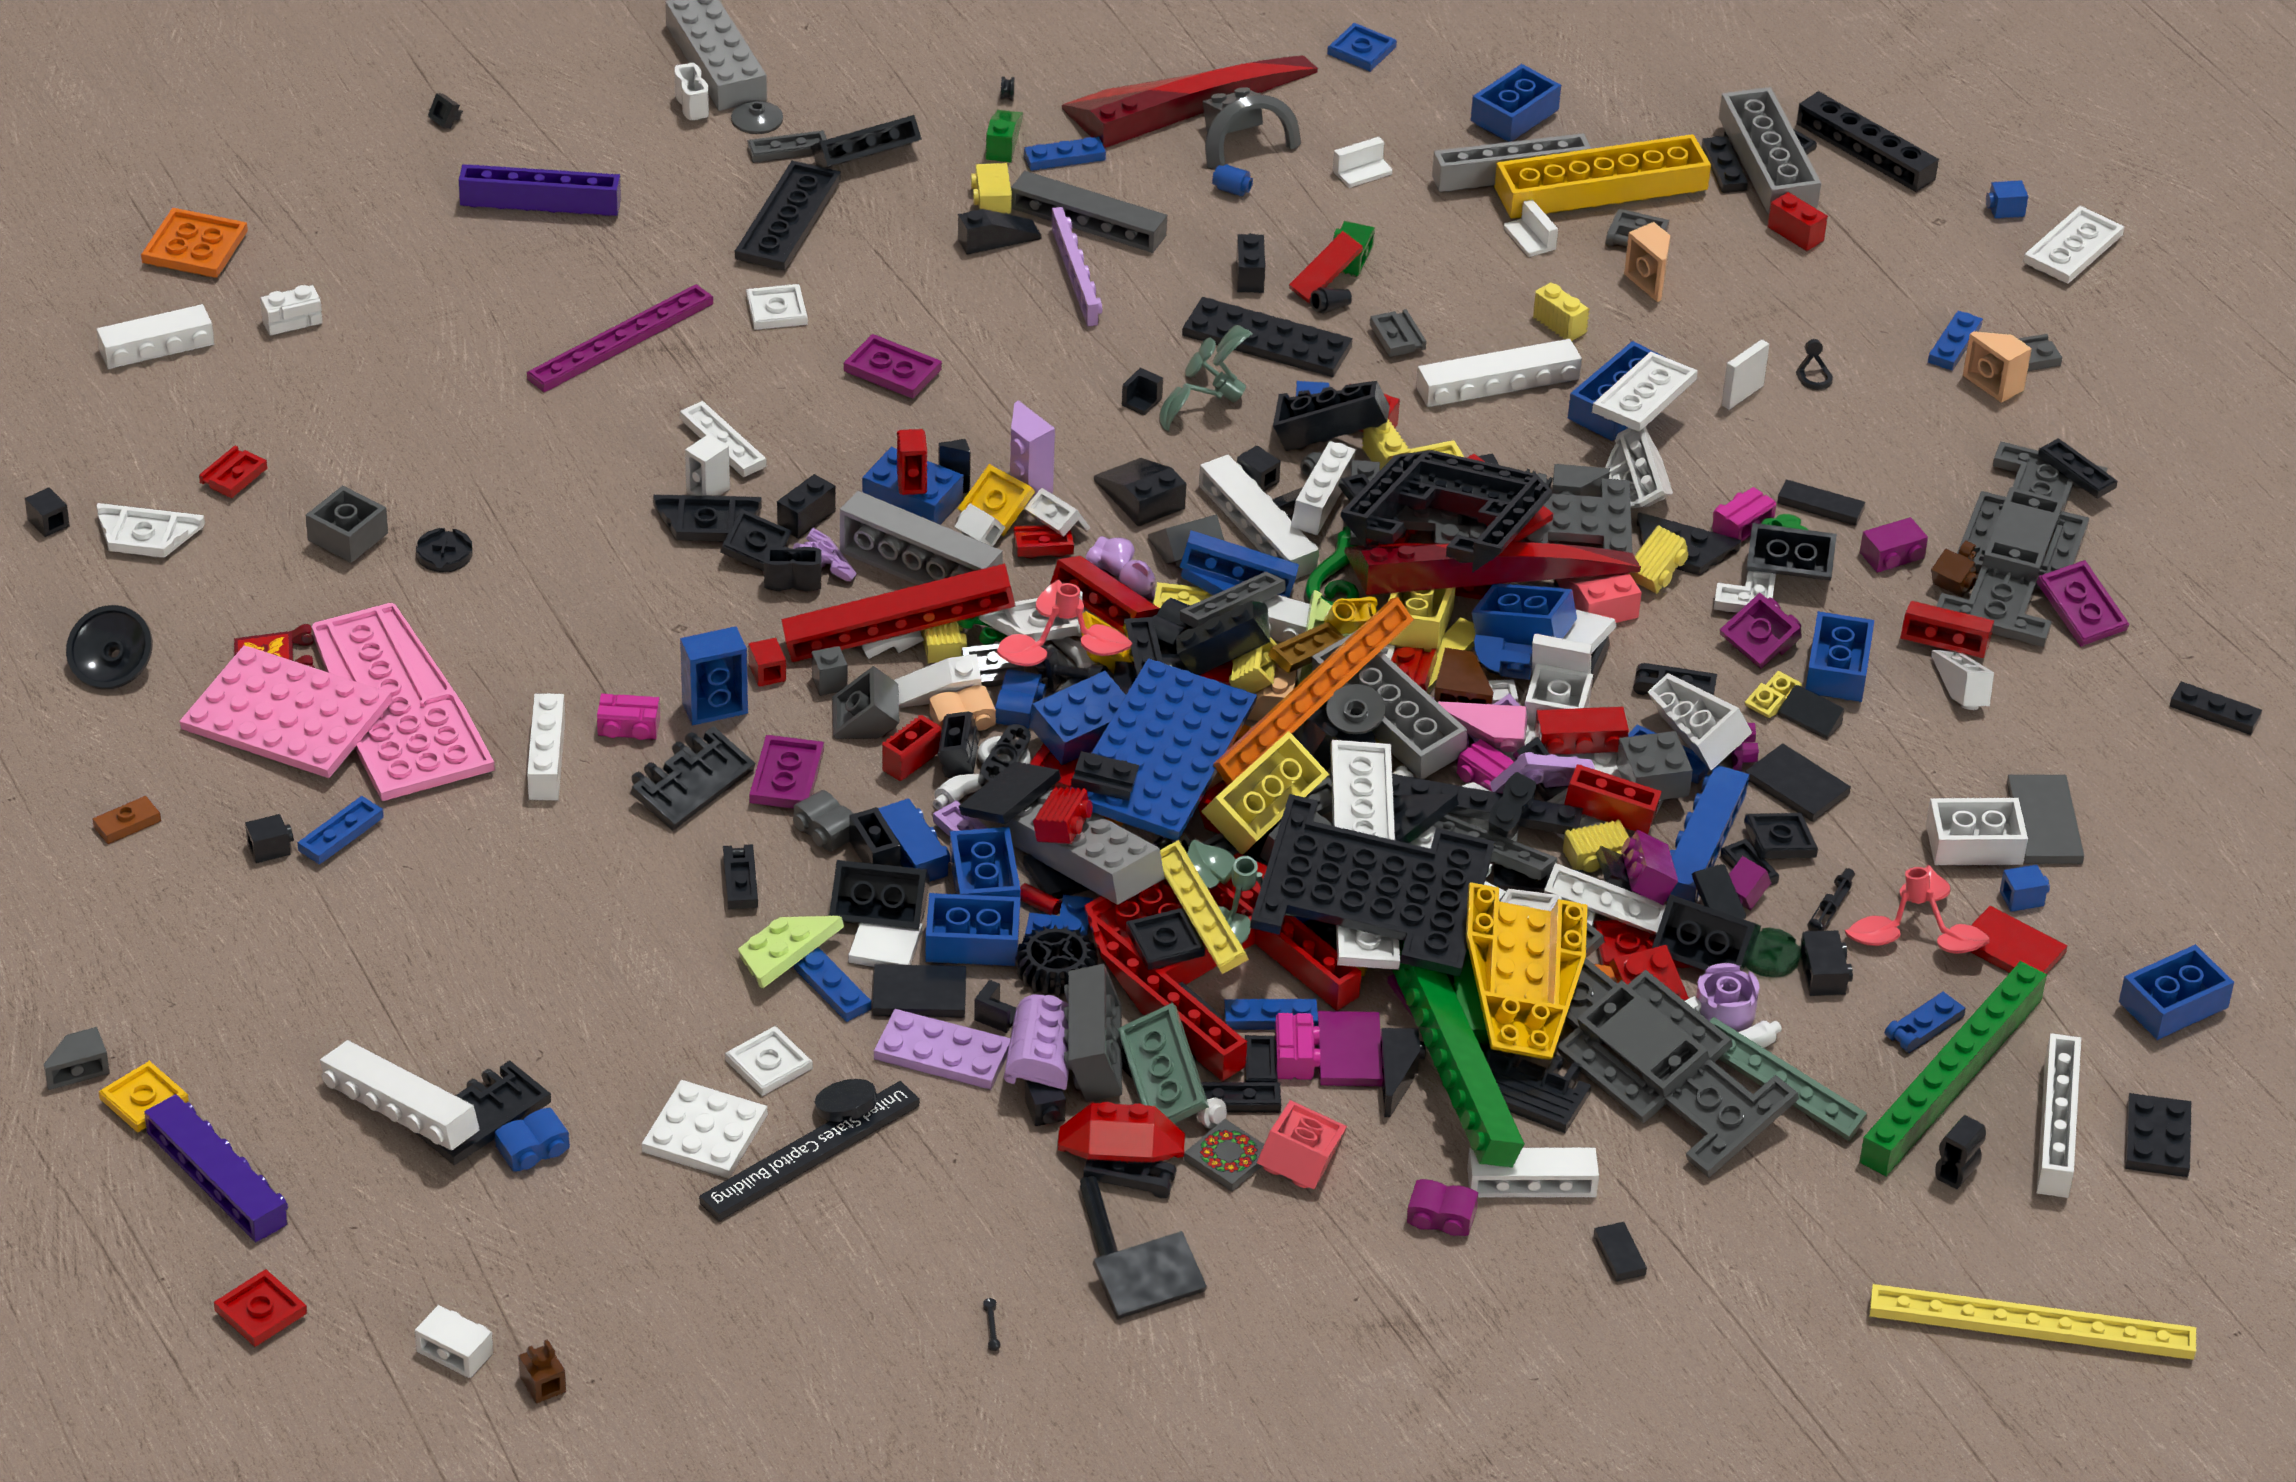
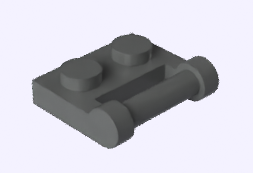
M1619 208L1608 230L1605 244L1609 246L1617 244L1627 247L1629 232L1652 222H1655L1667 232L1669 220Z

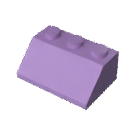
M1020 401L1014 403L1011 424L1010 475L1034 489L1035 493L1031 499L1041 488L1052 494L1055 428Z

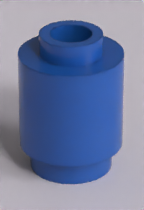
M1227 164L1224 166L1218 165L1213 174L1212 184L1217 186L1219 190L1242 197L1245 193L1250 192L1253 178L1250 177L1249 171Z

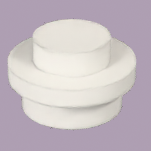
M1218 1098L1207 1099L1209 1108L1198 1112V1119L1206 1128L1213 1129L1226 1118V1105L1223 1100Z

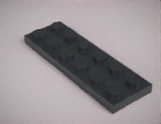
M792 160L735 249V259L785 271L841 181V171Z
M1206 297L1200 299L1182 328V336L1203 342L1207 338H1212L1215 340L1216 345H1218L1233 326L1239 325L1252 332V335L1247 337L1234 350L1329 377L1335 376L1352 348L1353 338L1338 333H1332L1313 326L1303 325L1288 319L1274 317Z

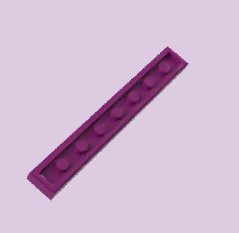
M695 284L527 372V380L541 391L546 392L713 305V296Z

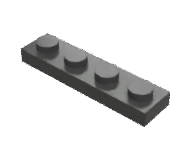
M1264 572L1180 610V621L1195 628L1206 623L1210 618L1218 617L1231 611L1238 605H1244L1250 601L1262 602L1272 599L1275 595L1286 591L1285 580Z

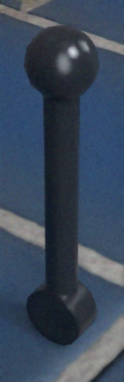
M987 1298L983 1302V1308L988 1314L990 1332L988 1348L991 1351H997L1000 1349L1001 1344L996 1336L994 1318L996 1300Z

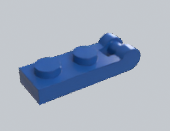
M1943 991L1898 1022L1896 1020L1892 1021L1886 1027L1884 1034L1892 1041L1897 1040L1900 1042V1047L1910 1053L1963 1018L1966 1008Z

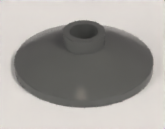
M749 101L737 106L732 112L731 119L733 125L743 132L764 134L780 127L783 122V113L778 106L772 103Z
M1361 684L1347 685L1336 690L1328 700L1326 707L1330 723L1336 729L1348 734H1363L1372 731L1382 722L1385 716V702L1382 696L1375 689Z

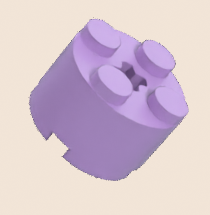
M1720 963L1708 967L1706 973L1702 976L1700 975L1698 979L1696 998L1701 1002L1700 1014L1709 1021L1712 1017H1715L1737 1032L1752 1026L1759 995V982L1756 976L1750 971L1748 974L1741 971L1740 966L1731 963Z

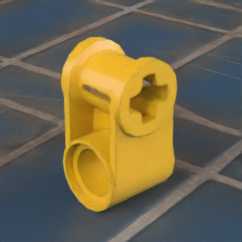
M1375 597L1338 599L1326 614L1324 623L1329 622L1341 634L1353 633L1377 612L1378 601Z

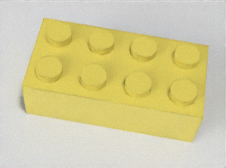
M1288 731L1218 794L1201 812L1243 855L1282 819L1289 794L1306 797L1329 773Z

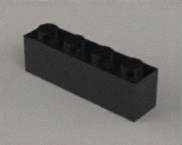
M915 115L819 141L810 147L816 166L830 168L911 145L922 140Z

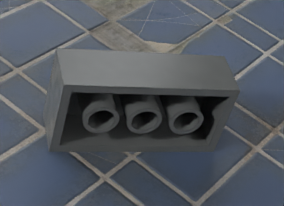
M1105 964L1069 971V984L1064 986L1066 999L1069 1003V1006L1064 1008L1065 1018L1069 1025V1028L1064 1030L1066 1044L1069 1047V1051L1064 1053L1066 1067L1068 1070H1073L1075 1088L1077 1091H1082L1086 1102L1122 1095V1042L1118 1032V1028L1122 1027V1005Z

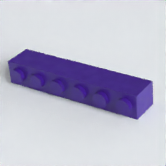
M462 164L458 180L460 206L618 216L621 203L620 174Z
M175 1094L144 1111L147 1134L255 1243L288 1225L286 1213L288 1204L285 1198L280 1193L276 1194L269 1187L267 1180L262 1175H257L251 1169L248 1161L243 1156L239 1157L233 1151L230 1143L225 1138L221 1139L215 1133L212 1125L207 1120L203 1121L197 1115L194 1107L189 1102L185 1103Z

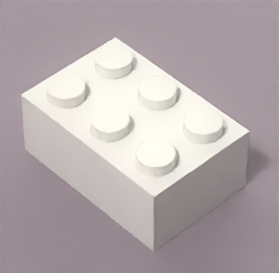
M2019 798L1930 799L1926 827L1934 865H2023L2028 837Z

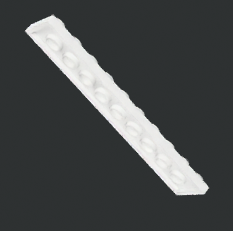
M1332 740L1330 752L1333 826L1395 840L1391 744ZM1336 925L1337 965L1399 969L1400 948L1398 939Z

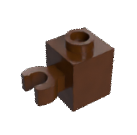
M1964 541L1958 554L1945 548L1931 569L1933 584L1960 597H1963L1968 589L1971 590L1978 578L1975 562L1973 561L1977 552L1973 551L1976 545Z
M548 1339L544 1341L543 1346L538 1348L529 1346L527 1352L518 1355L520 1378L536 1404L566 1392L565 1369L556 1357L555 1350Z

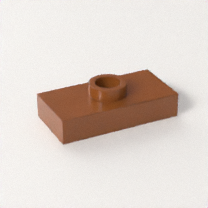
M143 796L92 818L95 830L107 844H110L161 822V815L147 796Z

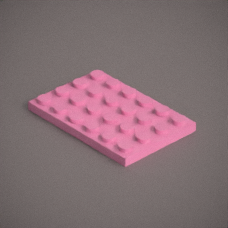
M244 645L179 722L182 730L330 778L391 704L392 696L390 692Z

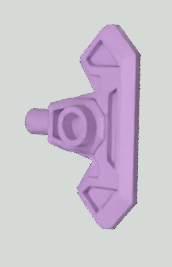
M812 528L806 537L810 542L794 544L793 549L798 547L821 549L822 567H825L826 564H831V573L845 581H852L857 574L832 539L815 528Z

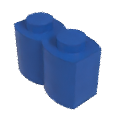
M1007 669L1002 689L996 702V723L1004 725L1020 724L1028 729L1030 728L1032 703L1044 699L1046 694V684L1042 683V674Z
M552 1108L537 1110L523 1120L509 1122L494 1132L496 1148L513 1172L530 1169L541 1159L558 1157L570 1147L569 1132Z

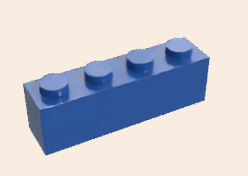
M1192 530L1190 531L1180 568L1234 585L1268 572L1285 580L1286 591L1277 595L1287 598L1290 597L1299 567L1297 563Z

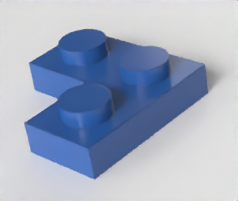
M1063 895L1059 916L1029 912L1025 936H1030L1032 930L1041 932L1043 926L1047 929H1053L1055 924L1058 929H1064L1068 926L1071 932L1079 930L1081 936H1088L1090 924L1084 910V905L1093 901V898Z

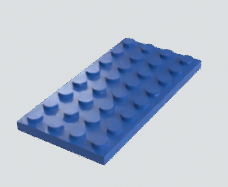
M1148 658L1092 753L1099 756L1139 765L1138 775L1130 795V800H1122L1087 791L1088 799L1092 801L1093 805L1092 812L1178 841L1217 773L1213 763L1232 747L1256 704L1257 695Z

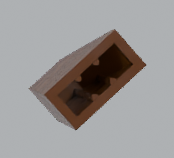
M1445 648L1435 685L1434 700L1436 702L1493 704L1494 692L1475 653Z

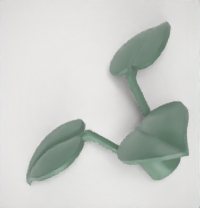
M1235 325L1218 344L1213 364L1215 366L1220 365L1225 373H1219L1206 362L1215 351V340L1207 338L1201 344L1199 351L1192 356L1187 364L1185 375L1188 378H1192L1203 366L1216 376L1213 381L1215 390L1188 383L1184 384L1182 388L1176 387L1167 397L1160 410V423L1165 430L1169 431L1172 420L1188 399L1190 390L1215 395L1219 399L1224 396L1233 403L1239 400L1245 391L1246 385L1237 379V376L1229 370L1223 361L1241 342L1252 335V332L1239 325Z
M1193 840L1187 855L1208 889L1215 888L1220 882L1226 885L1232 878V883L1236 887L1232 909L1229 911L1225 907H1218L1238 941L1242 944L1250 934L1251 922L1249 917L1236 912L1241 892L1253 888L1256 881L1260 887L1262 885V873L1257 872V862L1249 856H1241L1235 860L1231 853L1222 848Z

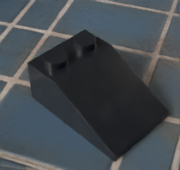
M1138 458L1094 475V481L1138 527L1185 509L1187 483L1172 467L1144 458Z

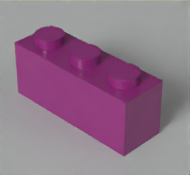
M1636 830L1632 838L1628 837L1625 840L1621 850L1631 890L1664 905L1678 882L1669 846L1642 831Z

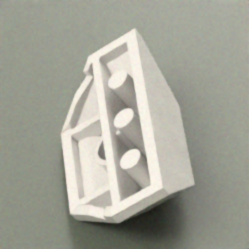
M1646 427L1640 432L1627 428L1618 433L1615 439L1616 445L1610 453L1605 468H1610L1609 479L1630 480L1631 508L1649 507L1673 494L1663 460Z

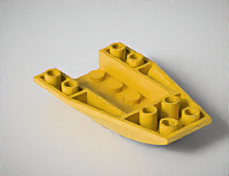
M1469 883L1466 940L1491 1049L1546 1060L1552 1059L1586 958V904L1558 899L1553 909L1546 911L1499 902L1498 887Z

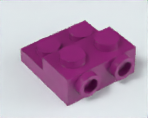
M1761 593L1757 594L1719 629L1722 637L1760 669L1778 653L1782 656L1802 638L1801 624L1797 618L1791 614L1787 616L1773 598L1769 597L1767 599Z

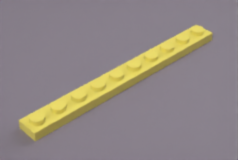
M1872 1284L1870 1317L2194 1360L2196 1353V1327Z

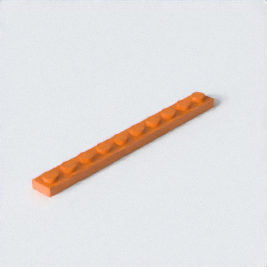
M1398 597L1389 600L1213 763V766L1216 767V770L1227 785H1230L1288 731L1292 734L1333 696L1336 690L1343 687L1414 620Z

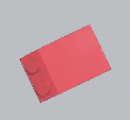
M1629 573L1555 579L1560 588L1573 590L1576 610L1613 618L1616 623L1639 617L1642 592Z
M1290 1100L1270 1130L1257 1164L1262 1165L1271 1174H1281L1292 1179V1182L1299 1187L1315 1189L1347 1126Z

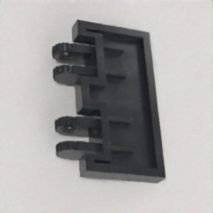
M714 726L705 732L703 739L691 732L684 739L687 746L680 741L673 744L674 756L664 762L663 770L656 764L649 762L644 767L646 776L639 771L631 776L634 784L631 794L672 831L754 770L756 763Z
M1478 1042L1510 1113L1566 1133L1591 1092V1085L1579 1081L1575 1088L1571 1089L1579 1076L1581 1064L1573 1062L1565 1076L1558 1075L1564 1058L1559 1055L1554 1057L1548 1068L1524 1059L1521 1060L1516 1068L1515 1065L1521 1057L1520 1054L1508 1053L1506 1055L1501 1053L1502 1051L1493 1050L1490 1046Z
M509 1060L500 1066V1076L490 1069L482 1072V1079L489 1086L488 1088L472 1078L467 1082V1088L455 1095L474 1105L480 1129L477 1133L452 1151L440 1144H435L431 1139L419 1133L415 1134L455 1166L495 1139L494 1132L501 1126L512 1121L523 1120L531 1113L551 1103V1093Z

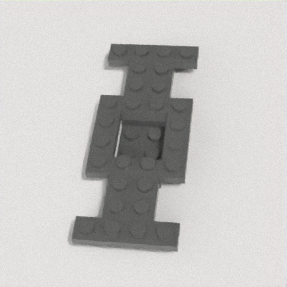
M2000 441L1994 456L1993 466L2018 473L2006 497L1984 491L1980 492L1959 546L1958 552L1964 541L1976 545L1973 551L1977 552L1973 561L1975 562L1976 573H1979L1970 599L1941 593L1936 607L1995 620L1992 634L2044 647L2052 621L2026 614L2035 588L2041 589L2036 581L2040 575L2075 563L2090 518L2064 512L2073 486L2081 488L2079 485L2038 456V450ZM2098 466L2107 473L2108 468ZM2053 532H2054L2052 541H2051V543H2050L2049 549H2048L2047 554H2046V557H2045V553H2046L2047 547H2048V545H2049L2051 536H2052V534H2053Z
M1352 460L1351 476L1364 473L1369 481H1371L1380 471V462ZM1537 474L1547 484L1546 474ZM1602 478L1600 486L1601 497L1552 494L1544 506L1554 513L1553 520L1519 542L1548 543V540L1598 543L1603 545V549L1633 553L1630 480ZM1405 506L1396 515L1400 522H1404L1406 530L1433 531L1434 544L1450 543L1456 535L1477 539L1488 527L1485 523L1478 522V518L1427 507L1425 510H1413ZM1350 530V545L1363 546ZM1373 540L1369 545H1378L1379 543Z
M1587 922L1586 958L1565 1021L1576 1030L1557 1045L1558 1053L1571 1064L1573 1062L1580 1063V1071L1643 1124L1664 1105H1668L1705 1136L1686 1153V1157L1691 1164L1710 1178L1799 1100L1798 1092L1777 1075L1773 1076L1754 1094L1747 1090L1714 1063L1733 1046L1732 1039L1647 970H1644L1628 985L1622 980L1617 984L1587 959L1591 953L1605 942L1604 936ZM1606 1043L1614 1051L1621 1055L1625 1060H1627L1631 1065L1638 1069L1642 1073L1643 1079L1640 1078L1625 1064H1623L1619 1059H1617L1601 1044Z

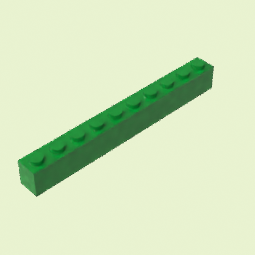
M1399 940L1400 959L1405 943L1402 940ZM1400 963L1399 969H1392L1479 1164L1513 1167L1525 1143L1447 974Z
M2022 961L2015 966L1864 1136L1859 1163L1885 1177L1893 1170L2041 1002L2047 974Z

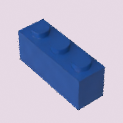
M909 798L878 808L901 845V867L927 869L930 876L929 882L948 876V863L951 862L949 850L938 841L934 828L927 825L920 808L916 809Z

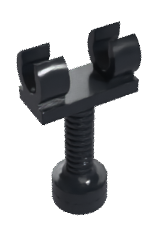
M1044 646L1041 647L1047 651V658L1040 664L1034 665L1046 667V669L1038 670V674H1042V683L1046 684V689L1049 688L1053 691L1061 682V676L1085 680L1103 671L1108 673L1106 665L1093 664L1090 669L1059 665L1056 648L1048 650Z

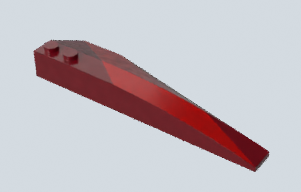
M1304 55L1261 60L1191 75L1105 89L1062 104V109L1090 137H1099L1103 147L1107 148L1204 113L1203 101L1211 99V96L1214 94L1224 93L1228 95L1235 93V89L1243 87L1250 88V90L1256 93H1261L1317 73L1318 68Z
M1511 542L1501 554L1473 573V563H1461L1454 558L1446 557V547L1449 543H1393L1387 545H1368L1366 548L1364 546L1345 547V554L1366 595L1641 571V566L1633 553L1564 544Z

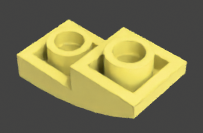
M1778 670L1766 685L1760 683L1745 701V706L1770 718L1778 713L1795 685L1802 687V683Z

